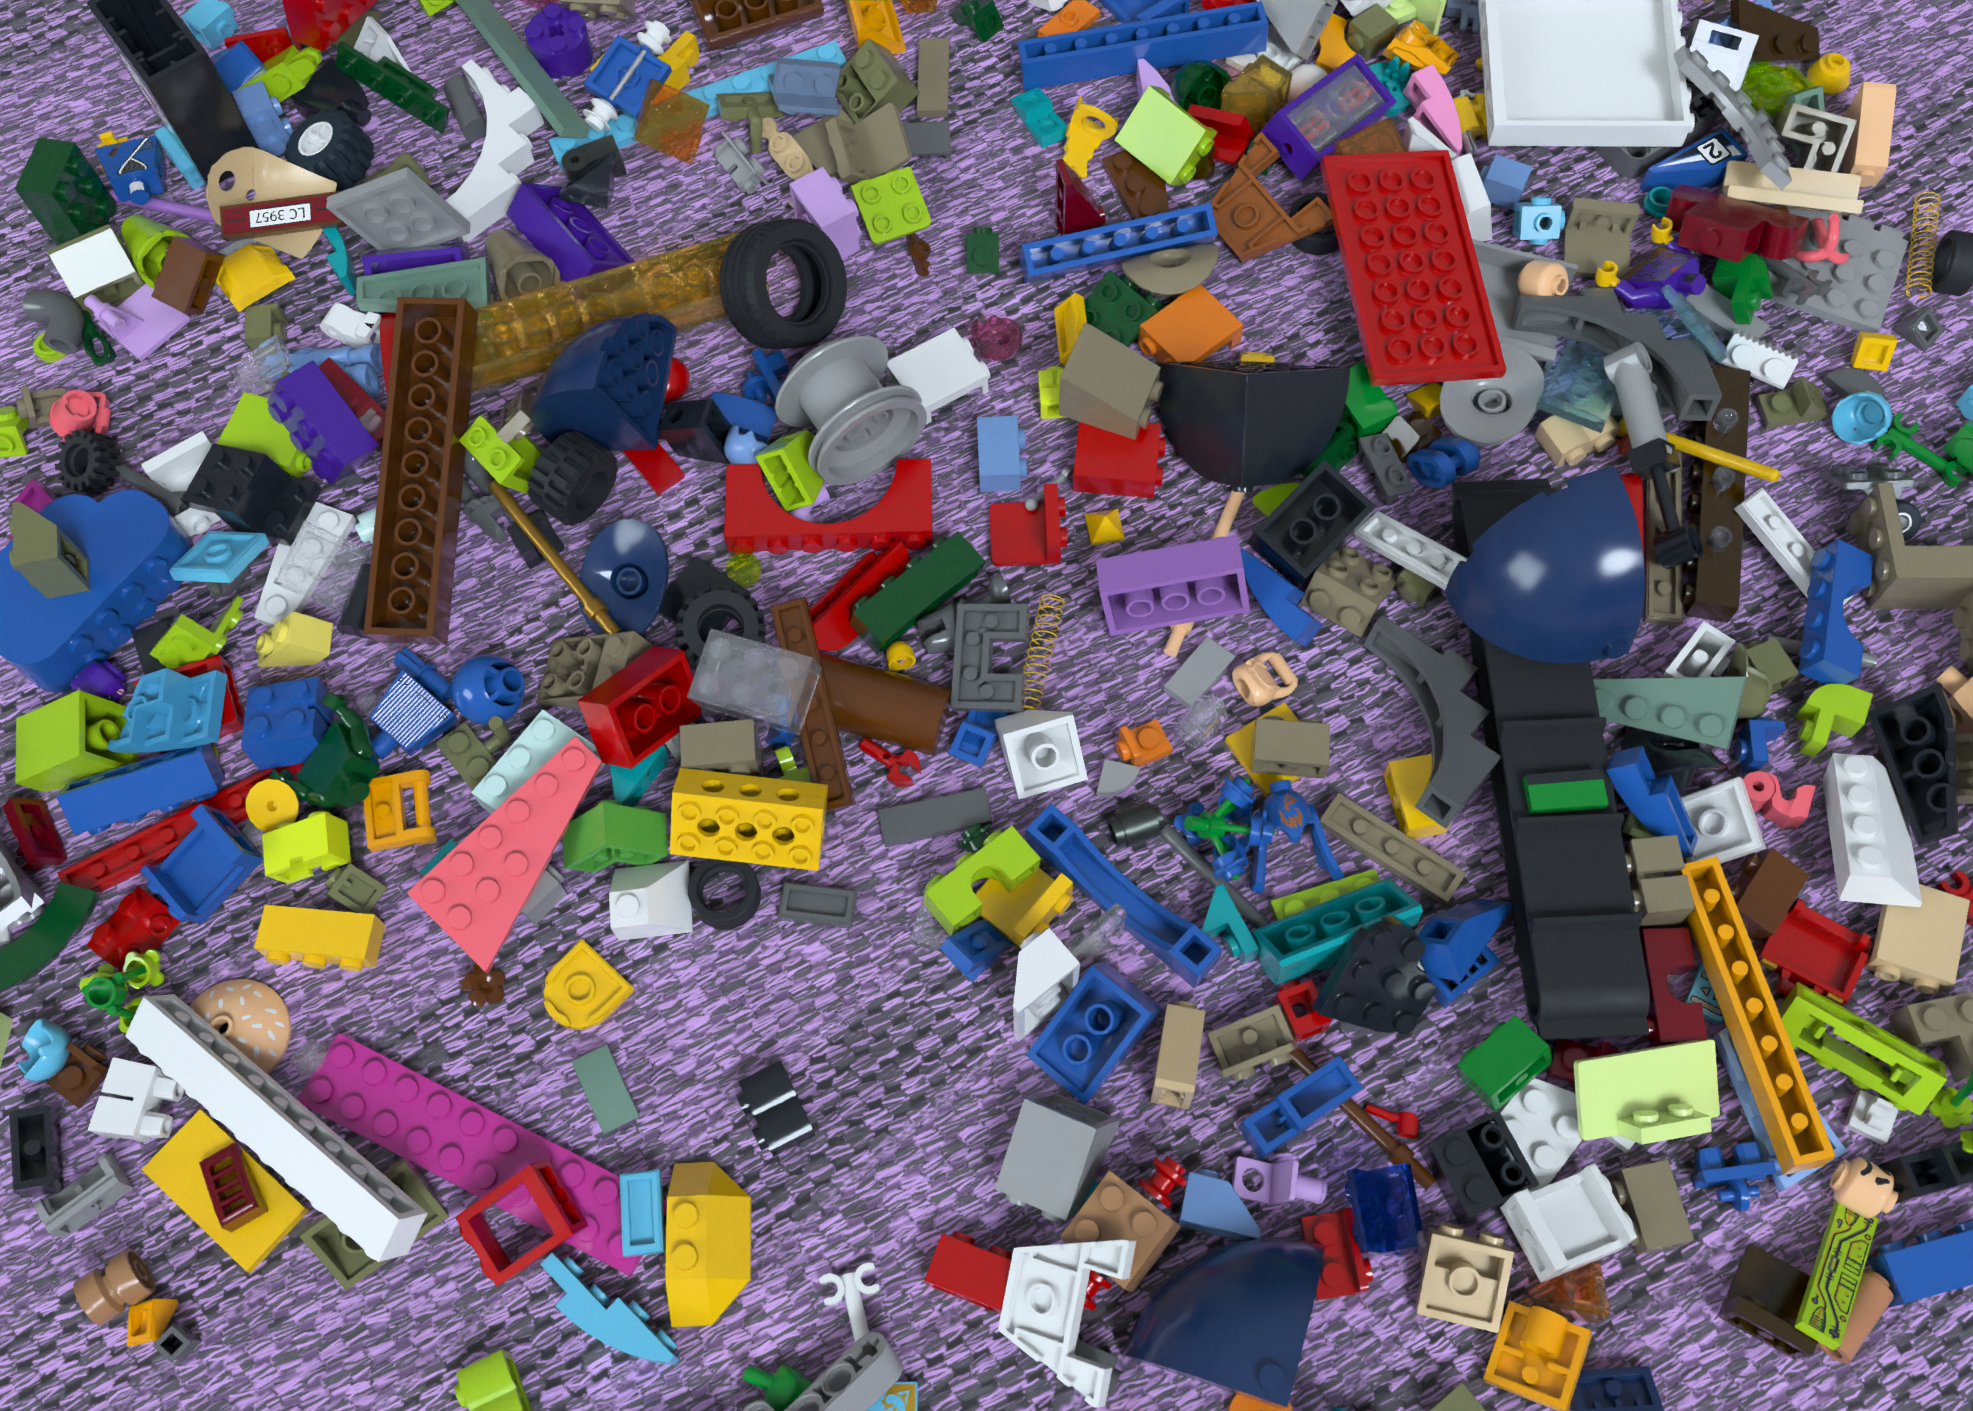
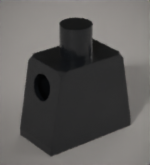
M332 58L311 76L305 88L291 95L299 114L307 119L310 115L317 114L320 110L336 108L338 111H344L361 127L366 126L371 120V111L367 109L370 103L362 86L354 78L336 68V61Z
M713 399L671 402L667 405L664 417L661 419L658 440H666L678 456L729 464L724 452V443L731 425Z

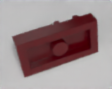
M10 797L2 807L13 834L17 837L20 844L16 851L17 856H25L27 861L22 867L23 870L39 871L44 865L62 864L68 857L43 799Z

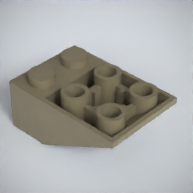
M635 631L555 639L550 650L536 703L581 710L577 700L637 659L654 645Z

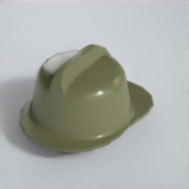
M1738 643L1731 657L1727 677L1746 676L1748 678L1737 718L1751 719L1762 714L1771 697L1773 688L1771 680L1765 672L1749 666L1746 646L1744 643Z

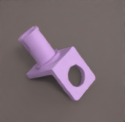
M1241 1156L1235 1158L1232 1187L1241 1199L1277 1205L1299 1198L1321 1204L1327 1193V1182L1325 1179L1298 1174V1160L1290 1159L1270 1164ZM1249 1168L1256 1170L1261 1176V1186L1255 1192L1249 1191L1243 1184V1173Z

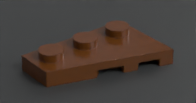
M1127 150L1102 158V167L1132 220L1169 212L1164 179Z

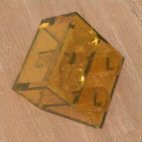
M1262 54L1253 64H1247L1241 75L1234 82H1229L1224 87L1220 96L1222 99L1221 110L1245 115L1254 135L1259 134L1271 118L1287 105L1293 73Z

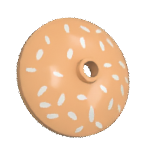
M248 979L225 981L210 987L189 1005L194 1012L218 1032L223 1024L228 1023L227 1031L221 1035L266 1074L269 1075L283 1058L290 1041L291 1018L283 999L267 985Z

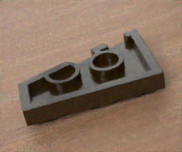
M1747 0L1730 1L1732 28L1759 35L1749 64L1809 63L1820 59L1819 32L1817 27Z

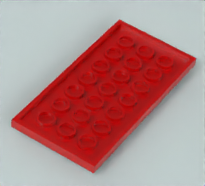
M1449 150L1323 156L1320 168L1371 386L1503 378L1507 369Z

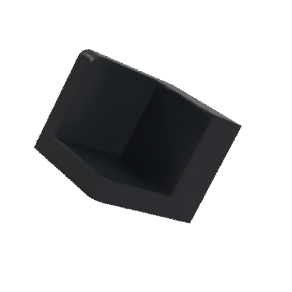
M544 510L529 516L558 553L564 551L565 547L552 528ZM517 524L506 529L529 569L546 561Z

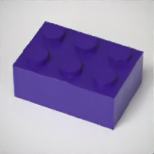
M313 360L278 380L267 401L269 413L277 423H282L289 431L290 440L299 451L306 453L312 461L311 466L319 478L326 479L331 486L366 463L378 444Z

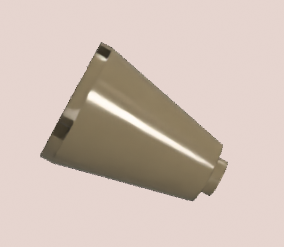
M497 229L489 234L485 241V249L500 299L514 311L528 312L544 306L540 301L549 296L553 298L560 284V271L554 261L508 229Z

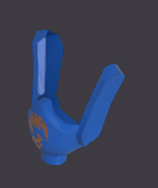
M1280 780L1269 785L1271 795L1266 798L1258 812H1255L1254 816H1261L1262 809H1267V821H1273V829L1282 831L1291 843L1300 841L1302 830L1308 824L1318 867L1329 871L1332 877L1330 880L1332 881L1345 877L1327 843L1314 805L1306 803L1304 797L1292 789L1290 780ZM1264 843L1262 854H1257V846H1253L1249 887L1251 891L1260 894L1265 889V877L1267 875L1266 843Z

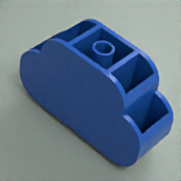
M118 491L107 496L99 503L85 495H66L52 501L38 513L57 525L90 560V591L47 599L38 589L32 587L18 570L16 571L12 567L9 551L13 549V539L0 551V655L39 688L48 692L72 690L70 682L91 661L102 663L104 660L107 661L108 657L120 645H124L130 640L132 631L144 620L154 615L157 606L166 596L174 593L180 587L181 581L173 580L169 570L194 546V543L166 508L142 491Z

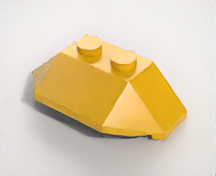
M714 1162L674 1164L667 1195L665 1282L672 1328L713 1326L721 1314L751 1281L752 1198Z

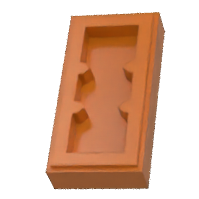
M1072 0L1038 30V38L1087 30L1100 18V10L1086 0Z

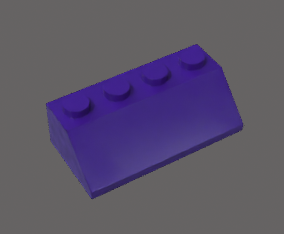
M522 182L506 214L514 222L516 229L524 234L535 248L554 261L560 271V276L568 284V288L572 293L581 297L585 295L599 296L640 269V266L584 204L563 201L558 196L563 187Z

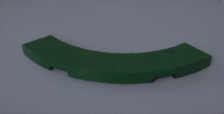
M60 882L54 897L39 919L18 939L0 950V993L24 983L60 956L59 953L69 944L72 938L81 932L91 916L101 893Z

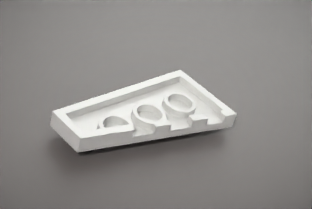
M315 502L292 547L278 544L254 616L259 623L272 627L277 621L282 620L291 612H302L357 520L353 515Z

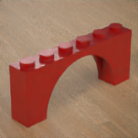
M931 459L897 460L892 484L884 497L873 508L851 520L831 524L804 521L780 508L765 488V479L759 464L727 465L724 538L728 552H734L738 555H750L754 551L784 554L788 550L819 553L822 549L853 552L857 548H872L875 551H886L891 548L890 543L895 541L902 542L910 550H921L926 546H932L933 484Z

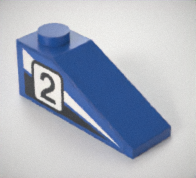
M1723 128L1648 168L1640 189L1643 192H1649L1655 187L1664 186L1674 190L1682 184L1696 188L1715 187L1724 181L1728 161L1745 162L1748 153Z

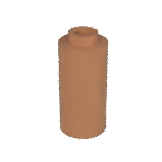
M1870 1270L1866 1273L1863 1272L1841 1345L1834 1351L1818 1342L1817 1346L1834 1360L1849 1364L1894 1298L1893 1293L1889 1289V1282L1876 1272Z

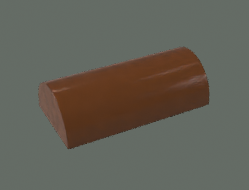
M690 0L699 33L708 52L824 16V7L821 0Z
M820 652L838 730L935 756L951 709V687Z

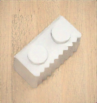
M1737 329L1734 330L1719 363L1731 368L1749 370L1752 377L1783 390L1798 364L1797 353L1791 354L1790 350L1785 352L1784 347L1779 349L1777 345L1772 346L1771 342L1766 343L1765 339L1759 341L1758 337L1753 338L1752 334L1747 335L1746 331L1740 333V330Z

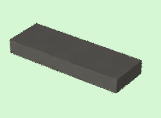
M985 787L878 810L885 848L966 831L977 823H980L982 827L988 824L992 825Z

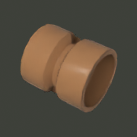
M125 1249L108 1260V1266L105 1267V1270L96 1268L73 1284L74 1293L79 1305L91 1321L97 1325L103 1326L125 1311V1303L134 1306L156 1291V1284L146 1263L133 1249Z

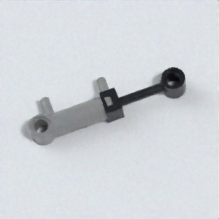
M1637 341L1604 357V367L1609 379L1615 385L1632 449L1627 451L1632 471L1638 476L1647 480L1652 479L1666 529L1662 535L1653 539V547L1662 567L1671 569L1702 557L1703 545L1698 532L1691 524L1680 527L1666 473H1673L1681 466L1675 445L1668 442L1655 395L1657 385L1651 381L1649 374L1652 372L1650 356L1643 344Z

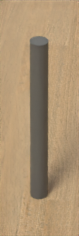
M1169 824L1161 830L1160 836L1214 889L1220 884L1224 885L1238 912L1253 927L1258 929L1271 924L1233 885L1225 882L1224 878L1216 880L1213 875L1215 872L1214 867Z

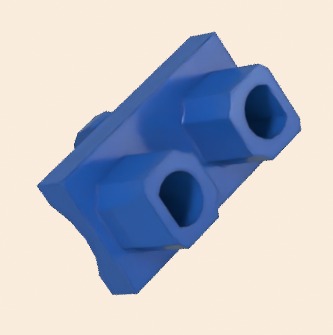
M761 348L751 352L756 362L755 370L758 375L755 376L754 372H749L745 375L747 381L742 386V392L747 399H757L759 403H764L767 400L766 393L768 392L775 405L777 394L786 378L778 381L776 376L789 371L788 364L781 350L764 356Z
M1757 1142L1742 1143L1731 1147L1736 1166L1725 1167L1720 1147L1704 1148L1695 1152L1697 1174L1691 1177L1694 1189L1727 1185V1189L1716 1191L1717 1199L1719 1202L1730 1201L1737 1212L1747 1211L1750 1206V1198L1760 1197L1758 1185L1747 1186L1745 1182L1764 1180L1766 1175L1777 1173L1774 1161L1764 1162Z

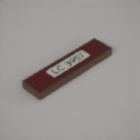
M340 191L220 207L221 238L226 241L347 226V224L326 208L327 197Z

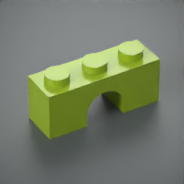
M1010 826L1004 832L1000 829L993 832L983 842L984 847L975 854L971 851L964 854L955 863L953 871L946 876L943 874L937 875L925 886L927 891L924 892L923 904L950 936L964 929L981 915L983 903L972 889V885L982 878H993L999 881L1010 893L1038 871L1041 858L1013 826Z

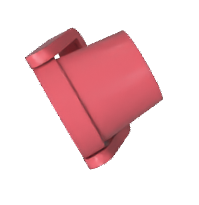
M68 391L53 403L48 414L49 424L59 436L63 437V442H66L64 436L67 434L72 435L74 430L92 432L95 428V433L105 435L110 423V401L101 392Z

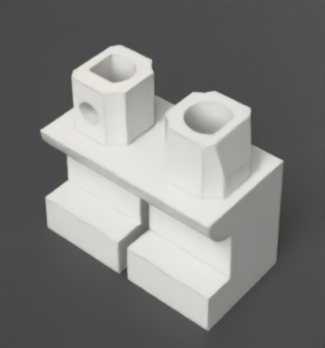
M113 1057L101 1092L111 1097L99 1096L88 1131L105 1138L132 1139L148 1143L150 1138H168L174 1122L172 1116L158 1113L162 1100L179 1102L185 1089L174 1079L163 1074L161 1069L156 1066Z

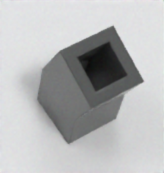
M176 1322L152 1346L171 1363L175 1360L183 1362L202 1341L185 1324ZM179 1339L183 1344L177 1349L173 1344Z

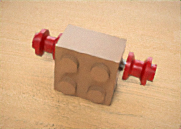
M1168 1156L1163 1161L1155 1157L1152 1161L1156 1169L1149 1180L1140 1178L1137 1181V1184L1149 1194L1144 1192L1141 1195L1109 1170L1060 1236L1067 1243L1123 1239L1136 1240L1130 1278L1122 1280L1109 1276L1123 1289L1132 1293L1181 1228V1225L1156 1207L1158 1202L1155 1199L1169 1208L1172 1202L1168 1195L1175 1185L1185 1187L1188 1183L1182 1178L1186 1170ZM1090 1270L1083 1311L1086 1307L1094 1311L1097 1307L1093 1299L1100 1288L1109 1290L1113 1285L1101 1273Z

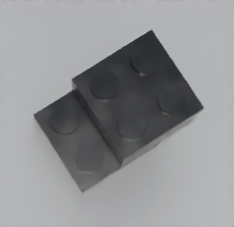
M213 443L181 501L189 508L215 513L236 532L265 533L269 542L292 547L323 489L316 482L288 476L266 454Z

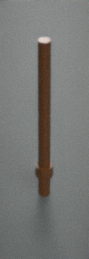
M1299 1047L1290 1051L1292 1056L1290 1061L1306 1076L1320 1068ZM1352 1098L1339 1106L1352 1121L1390 1156L1387 1159L1398 1170L1404 1169L1425 1191L1437 1180L1413 1157L1415 1153L1404 1142L1400 1145Z

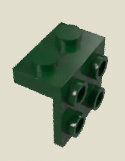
M1108 270L1084 301L1087 324L1094 326L1129 348L1140 334V325L1158 313L1163 303L1149 292L1143 296L1136 290L1138 286L1128 279L1125 273L1120 277Z

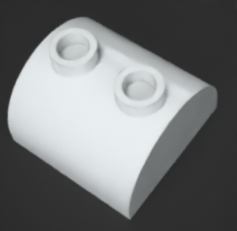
M1469 153L1451 162L1471 237L1473 240L1483 242L1492 240L1491 204L1473 157Z

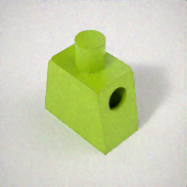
M807 430L783 436L755 456L785 511L814 504L824 484L821 475L814 472L808 462L809 448L815 435Z

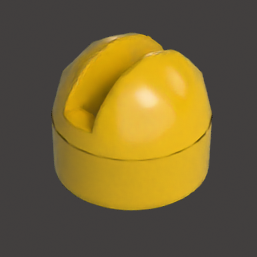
M896 641L887 648L886 659L888 667L892 671L908 669L915 664L914 651L908 643Z

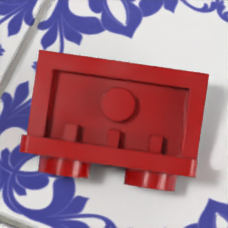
M138 886L133 893L128 894L122 899L118 910L110 919L96 928L92 939L86 945L106 962L123 972L125 957L128 953L136 951L138 954H142L150 949L157 950L181 921L174 918L168 912L165 905Z

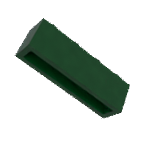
M958 531L949 538L943 536L938 539L930 548L931 552L923 558L919 555L912 559L906 565L903 574L897 578L894 575L890 576L880 585L878 593L871 598L864 596L853 606L850 626L876 655L880 654L890 644L912 629L919 619L935 611L981 574L986 561Z

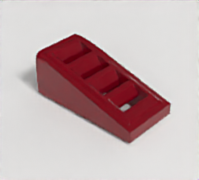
M237 1142L199 1162L222 1229L233 1232L268 1212ZM232 1157V1164L215 1173L213 1168L215 1165ZM234 1171L237 1172L238 1176L222 1185L220 1184V1179ZM241 1184V1190L226 1198L225 1192ZM245 1197L246 1202L233 1210L231 1209V1204Z

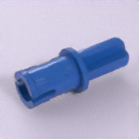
M407 648L396 653L395 666L408 673L430 694L436 697L439 702L445 704L452 698V683L437 672V667L433 663L427 664Z

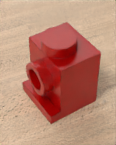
M1296 979L1278 988L1279 993L1276 994L1273 1002L1275 1005L1281 1004L1296 1042L1327 1031L1332 1022L1331 1019L1319 1015L1312 1007L1319 995L1312 979L1304 983H1300V980ZM1294 1006H1301L1304 1008L1306 1015L1297 1017L1292 1008Z

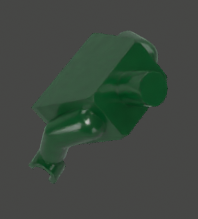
M328 692L321 700V703L334 710L340 717V722L337 720L333 722L296 775L301 781H295L294 776L288 770L283 769L281 774H279L275 768L268 779H277L287 783L295 791L297 798L309 804L330 809L338 804L352 807L356 802L368 797L370 793L369 783L378 772L380 764L374 753L370 727L354 709H349L346 706L349 703V698L346 695H336L333 692Z

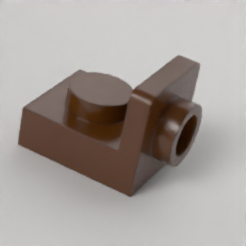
M70 1042L65 1049L73 1055L67 1060L63 1069L47 1085L74 1106L81 1108L106 1079L109 1067L102 1063L107 1056L91 1044L87 1043L82 1048Z

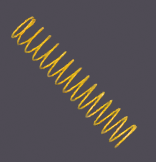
M1923 192L1914 199V217L1912 219V237L1910 238L1911 244L1905 294L1909 296L1908 294L1910 293L1907 289L1912 285L1921 284L1927 286L1930 289L1929 294L1918 296L1919 299L1929 296L1932 292L1930 287L1932 286L1931 280L1933 279L1932 273L1934 272L1932 267L1934 266V252L1936 251L1934 246L1936 245L1935 239L1937 238L1936 232L1938 231L1936 226L1938 225L1937 219L1939 218L1938 212L1940 211L1938 206L1940 205L1941 197L1936 194L1939 197L1936 204L1927 203L1920 205H1933L1927 206L1928 210L1921 212H1935L1930 209L1937 207V212L1927 215L1937 214L1936 219L1933 217L1917 219L1915 217L1921 213L1916 210L1920 207L1916 202V198L1924 193L1936 194L1935 192ZM1923 218L1935 219L1918 226L1932 225L1936 228V231L1928 230L1932 228H1925L1927 230L1915 232L1914 229L1918 227L1915 222ZM1934 221L1937 222L1936 225L1928 224V223L1934 222ZM1925 231L1935 234L1934 239L1930 237L1918 238L1932 239L1925 243L1934 241L1935 244H1919L1917 246L1929 245L1932 247L1923 248L1924 251L1915 253L1912 251V249L1917 247L1913 242L1918 240L1913 237L1914 235ZM1934 248L1933 252L1925 251L1926 249ZM1929 252L1931 254L1922 256L1933 255L1932 259L1925 257L1917 258L1929 259L1933 262L1932 266L1926 264L1916 265L1929 266L1932 269L1931 273L1926 271L1915 272L1928 273V275H1931V279H1914L1928 280L1927 282L1931 283L1930 286L1923 284L1927 282H1919L1909 286L1910 282H1908V279L1911 280L1909 272L1912 273L1910 270L1916 267L1912 266L1911 263L1917 260L1913 259L1912 256L1916 253Z
M1044 594L1040 597V608L1037 609L1038 616L1035 618L1036 624L1033 626L1034 632L1031 634L1032 640L1029 642L1030 649L1027 650L1028 657L1025 658L1026 665L1023 667L1024 674L1029 677L1031 676L1027 673L1045 676L1046 679H1039L1043 681L1047 680V676L1043 673L1025 672L1024 669L1026 666L1034 669L1029 665H1040L1048 669L1041 672H1048L1050 670L1042 664H1027V659L1030 657L1035 661L1032 657H1043L1050 662L1042 663H1051L1048 657L1042 655L1030 656L1029 650L1032 649L1034 652H1037L1034 648H1041L1052 652L1048 648L1055 647V643L1051 641L1057 638L1055 633L1045 630L1035 631L1034 629L1036 625L1043 628L1039 624H1051L1058 628L1051 631L1059 630V627L1053 623L1061 622V619L1055 615L1063 614V611L1057 607L1065 606V601L1053 594ZM1047 595H1048V596H1055V597L1060 598L1061 600L1056 599V598H1045V599H1042V597H1043V596H1047ZM1052 599L1062 602L1063 605L1041 607L1040 603L1043 602L1049 605L1043 600ZM1046 607L1055 608L1061 611L1060 614L1055 615H1039L1038 612L1040 609L1047 612L1043 609ZM1047 615L1058 618L1059 622L1037 623L1036 620L1038 617L1045 620L1041 616ZM1037 632H1048L1056 637L1033 639L1032 636L1034 633L1041 636ZM1035 640H1045L1054 645L1046 646L1048 648L1031 647V642L1034 641L1036 644H1039ZM1026 680V682H1030V681H1031V682H1037V683H1040V684L1044 685V683L1039 682V681H1036V680ZM1044 685V687H1036V688H1038V689H1043V688H1045L1046 686ZM1025 688V690H1034V691L1040 692V693L1042 694V695H1040V696L1037 695L1036 697H1042V696L1044 695V694H1043L1041 691H1039V690L1031 689V688ZM1025 697V698L1034 699V700H1037V701L1040 702V704H1033V705H1041V701H1040V700H1038V699H1036V698H1033V697ZM1024 705V707L1038 710L1033 706Z

